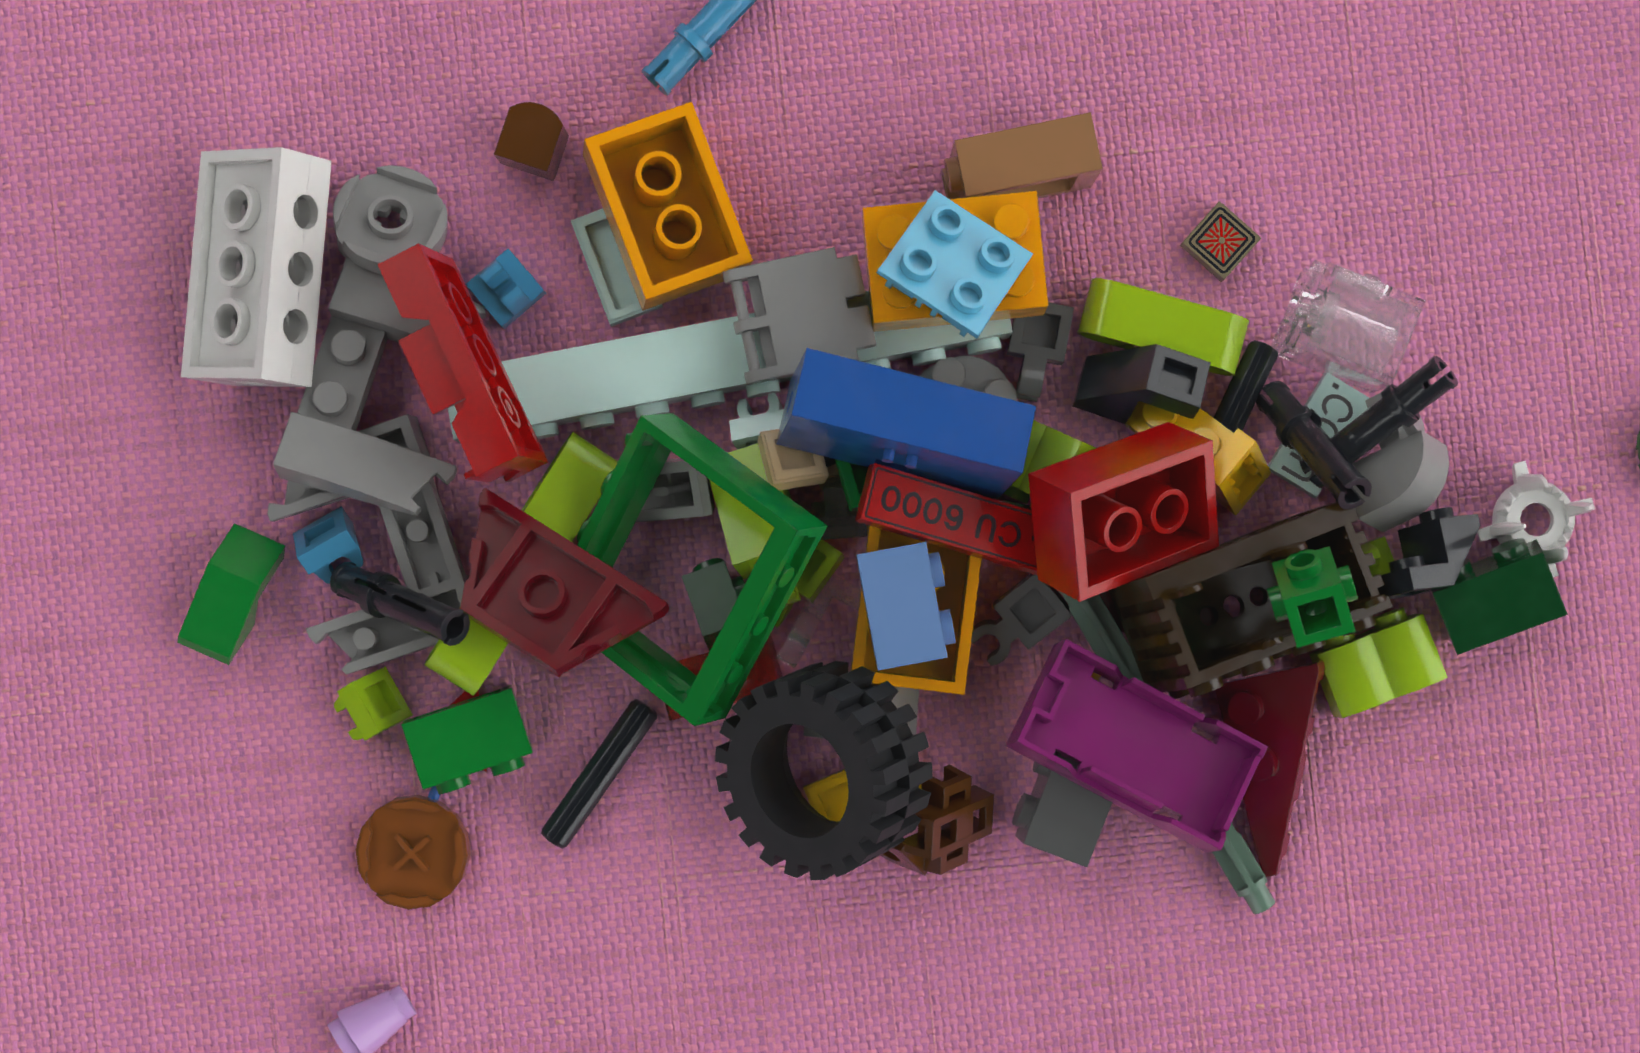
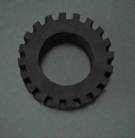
M834 661L824 666L823 662L812 664L751 690L752 694L740 698L732 707V710L737 715L725 719L719 732L730 739V741L716 747L715 762L727 764V772L717 776L716 780L719 792L730 791L733 803L724 807L729 820L732 821L741 817L747 827L739 834L744 843L750 847L760 842L765 848L759 858L771 867L786 860L784 874L796 878L809 871L810 880H825L834 874L836 877H839L894 848L905 840L903 836L916 829L922 819L915 813L928 806L931 795L930 792L919 788L920 784L933 778L932 762H919L918 752L929 747L925 732L913 735L907 724L915 719L917 715L910 704L897 709L892 703V699L899 691L888 681L873 687L871 683L875 672L863 666L848 672L849 662ZM793 724L808 727L823 736L835 749L843 763L847 775L849 793L846 810L840 822L831 821L818 813L803 797L795 783L787 754L788 732Z

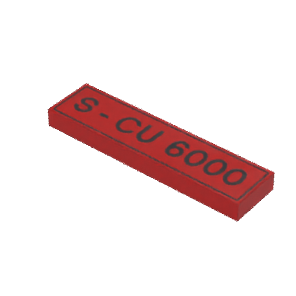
M877 463L868 466L855 519L856 522L1037 575L1032 510Z

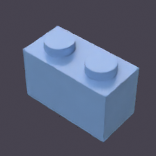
M922 542L857 554V565L877 670L948 658L946 645L955 644L956 639L950 609L939 611L935 588L945 586L939 552L928 554L927 544Z

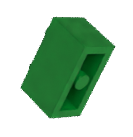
M512 685L404 720L401 724L422 789L436 786L439 795L470 785L469 774L487 768L491 769L493 776L519 769L525 766L523 756L533 753Z

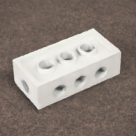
M283 147L201 151L181 369L182 378L231 386L312 387L331 160Z

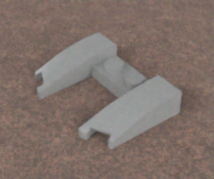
M346 257L328 307L331 318L313 366L312 387H306L298 412H291L273 466L281 479L417 516L421 512V508L412 498L434 476H437L448 485L456 476V466L356 430L387 340L399 342L398 340L429 325L430 322L429 320L402 318L382 274L363 269ZM474 302L481 319L486 318L485 307Z
M406 414L358 431L430 456L416 416ZM432 478L412 498L421 508V512L417 516L381 506L379 508L406 587L453 608H459L462 601L464 583L469 578V575L465 574L434 479ZM288 481L285 504L269 503L267 514L269 520L275 522L349 497ZM363 610L306 628L309 638L315 644H319L329 636L352 659L341 669L346 675L433 647L439 640L388 616L376 618L365 613Z

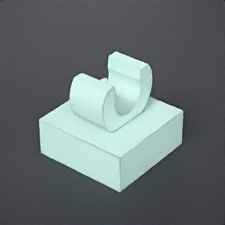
M775 393L768 394V411L757 415H752L751 407L746 398L739 400L737 412L740 418L729 420L731 441L736 449L758 443L757 439L762 431L780 428L784 409Z

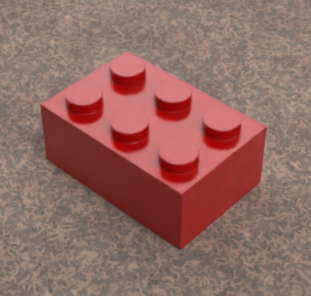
M1170 422L1028 473L1038 580L1079 602L1219 547L1213 440Z

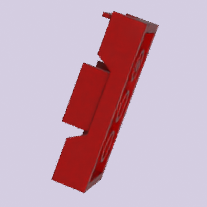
M418 243L377 264L401 317L429 320L430 322L429 325L398 341L432 414L435 415L453 405L458 412L451 424L472 467V470L464 473L465 479L490 483L503 476L505 482H511L548 463L454 260Z

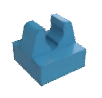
M506 249L465 284L503 329L508 327L547 294L509 249Z
M342 506L293 533L297 559L308 575L315 573L325 583L330 584L331 575L334 571L330 563L342 556L347 557L352 563L357 564L356 566L358 567L363 566V557L353 522Z

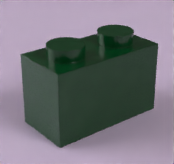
M1524 538L1504 542L1492 549L1493 556L1472 564L1469 559H1465L1453 586L1432 591L1457 655L1568 615L1537 539L1526 543Z

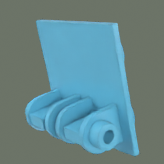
M935 190L876 273L887 280L885 286L889 289L893 286L911 299L913 297L916 298L915 306L918 308L923 304L931 308L932 311L929 315L933 318L939 313L943 316L942 319L960 330L959 334L965 337L969 333L978 339L991 316L1031 259L1033 253Z

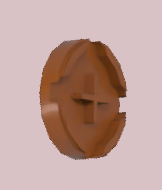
M422 795L397 797L376 809L362 826L355 849L358 872L365 884L368 883L370 888L377 893L376 896L386 904L408 910L430 907L450 895L466 875L471 856L468 832L458 814L440 800H434Z

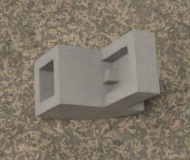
M1381 393L1365 400L1367 408L1382 399ZM1421 416L1412 426L1406 427L1402 425L1389 437L1379 443L1381 450L1352 463L1361 475L1369 480L1372 486L1369 497L1365 496L1356 485L1353 486L1354 490L1365 501L1362 505L1355 508L1360 521L1381 532L1394 528L1423 513L1434 503L1445 485L1449 469L1447 446L1425 433Z

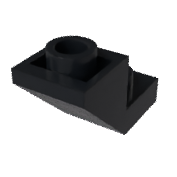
M1158 344L1087 356L1083 363L1072 407L1126 424L1140 401L1194 419L1201 407L1211 362Z
M1452 507L1434 509L1418 515L1420 524L1397 530L1403 559L1388 563L1390 573L1381 575L1384 585L1377 588L1379 595L1385 594L1390 599L1412 597L1453 586L1480 527L1478 514L1454 516Z

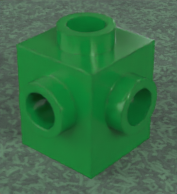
M1330 546L1318 550H1302L1291 554L1287 559L1272 563L1278 585L1267 588L1270 602L1277 622L1289 620L1297 648L1356 632L1347 603L1358 600L1353 578L1348 565L1336 567Z

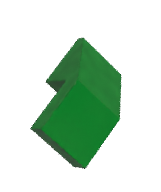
M234 523L207 564L179 632L177 643L229 665L255 625L258 599L283 561L286 546Z

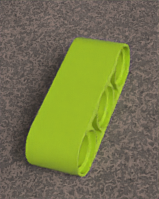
M1092 278L1077 333L1088 339L1123 349L1158 344L1211 362L1208 371L1210 373L1235 376L1249 320L1230 312L1103 278Z

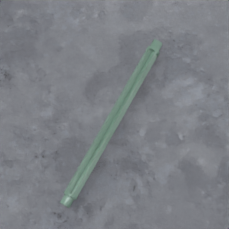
M1058 591L1068 603L1070 613L1093 652L1117 665L1123 676L1129 679L1135 677L1143 682L1130 645L1101 596L1096 595L1079 602ZM1231 823L1229 830L1226 831V841L1222 850L1213 851L1212 853L1238 897H1244L1253 914H1259L1272 907L1276 901L1266 886L1268 879L1242 835L1236 831Z

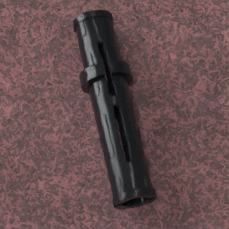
M1433 356L1428 363L1399 386L1391 384L1381 391L1382 399L1331 437L1332 441L1349 461L1354 463L1402 425L1410 427L1420 419V411L1450 389L1458 386L1456 376L1451 370L1434 384H1430V379L1448 366L1441 358ZM1301 458L1299 461L1303 472L1307 474L1311 469ZM1316 475L1309 479L1317 487H1325Z
M1275 381L1265 385L1262 390L1271 398L1273 404L1271 405L1262 394H1259L1256 405L1276 427V435L1279 441L1285 447L1288 446L1299 454L1334 496L1340 507L1350 510L1362 505L1365 501L1354 490L1353 486L1356 485L1365 496L1369 497L1372 490L1371 483L1361 475L1321 428L1322 422L1319 415L1312 408L1309 409L1307 406H1302L1284 382Z
M343 562L334 569L331 575L330 586L332 592L336 593L339 597L347 598L360 604L362 610L376 618L388 616L408 627L435 637L449 646L462 642L469 631L470 619L463 610L453 608L422 593L404 587L397 577L384 571L372 573L356 566L357 564Z

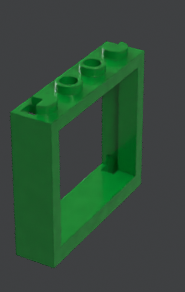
M675 414L641 415L633 432L626 434V446L615 469L606 476L601 485L600 492L602 495L591 517L579 529L577 546L613 568L671 451L774 527L697 676L640 631L601 652L693 726H698L727 717L823 536L827 525Z

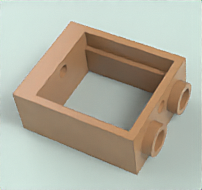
M1089 112L954 140L950 158L944 159L945 168L941 169L945 194L948 199L1037 191L1039 199L1091 188L1103 167L1092 115Z

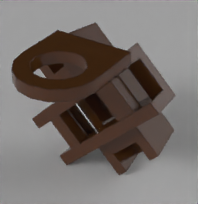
M950 764L944 766L943 781L933 777L921 785V789L930 792L931 795L928 806L915 813L922 819L918 824V833L904 838L903 842L880 856L924 876L927 872L941 875L967 863L969 844L992 834L994 794L976 785L971 786L972 776ZM978 809L979 818L973 816L974 811Z

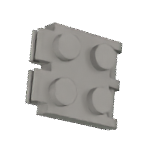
M835 247L722 272L725 284H731L738 321L734 322L733 325L735 334L742 335L749 371L744 373L746 385L793 376L806 348L859 361L857 350L876 346L868 305L849 309L847 307L846 300L865 296L857 255L837 258ZM744 281H748L755 313V317L752 318L749 317L742 284ZM755 331L759 332L766 368L760 369L753 336Z

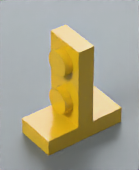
M1139 401L1125 424L1135 434L1170 422L1213 440L1216 499L1219 504L1235 516L1271 474L1257 442L1239 428L1233 433L1201 408L1194 419H1190Z

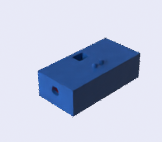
M806 348L790 380L776 444L865 467L877 463L982 496L998 499L1023 473L1036 406Z

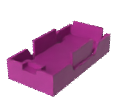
M1068 639L1054 644L1005 745L1206 853L1222 850L1226 841V831L1229 830L1255 770L1268 746L1217 719L1205 717L1204 714L1135 677L1129 679L1123 676L1117 665ZM1094 672L1113 682L1112 688L1091 677L1092 673ZM1195 726L1212 735V740L1209 741L1191 731L1192 727ZM1055 751L1061 753V756L1064 758H1070L1078 762L1077 768L1074 769L1070 763L1055 756ZM1159 809L1166 812L1170 811L1179 816V819L1177 821L1174 818L1153 812Z

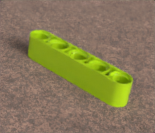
M572 432L521 510L572 542L601 497L600 489L604 479L615 469L618 461ZM470 619L469 631L462 642L449 646L443 643V641L438 640L424 665L474 696L488 677L508 643Z

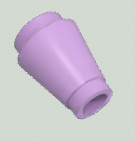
M398 985L390 991L387 990L337 1011L338 1018L327 1025L343 1053H374L417 1012L401 986Z

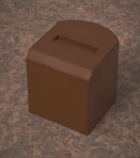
M534 102L519 103L511 106L508 110L494 155L503 165L554 181L569 135L559 117L548 107Z

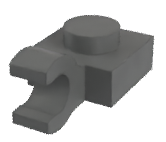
M1048 302V308L1043 316L1013 319V333L1010 336L1007 355L1023 358L1016 387L1017 399L1037 402L1042 391L1046 363L1061 366L1064 363L1074 307Z

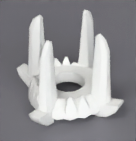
M1526 461L1514 463L1512 466L1514 484L1507 488L1498 498L1493 509L1492 525L1478 529L1479 540L1481 542L1497 538L1499 543L1502 544L1518 538H1524L1526 543L1537 539L1552 576H1559L1555 563L1567 560L1568 549L1564 546L1570 540L1574 530L1575 516L1594 510L1593 500L1588 498L1571 502L1563 491L1555 485L1548 483L1542 474H1529ZM1532 503L1542 505L1550 515L1549 528L1540 536L1528 534L1524 531L1526 524L1520 521L1522 511Z

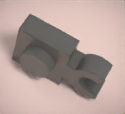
M1030 573L993 602L994 609L1001 617L997 620H983L973 627L971 642L972 644L984 635H993L999 640V647L987 656V662L990 666H994L1006 659L1010 652L1011 643L1015 639L1019 638L1029 650L1072 617V614L1069 611V606L1053 587L1039 581L1038 575Z

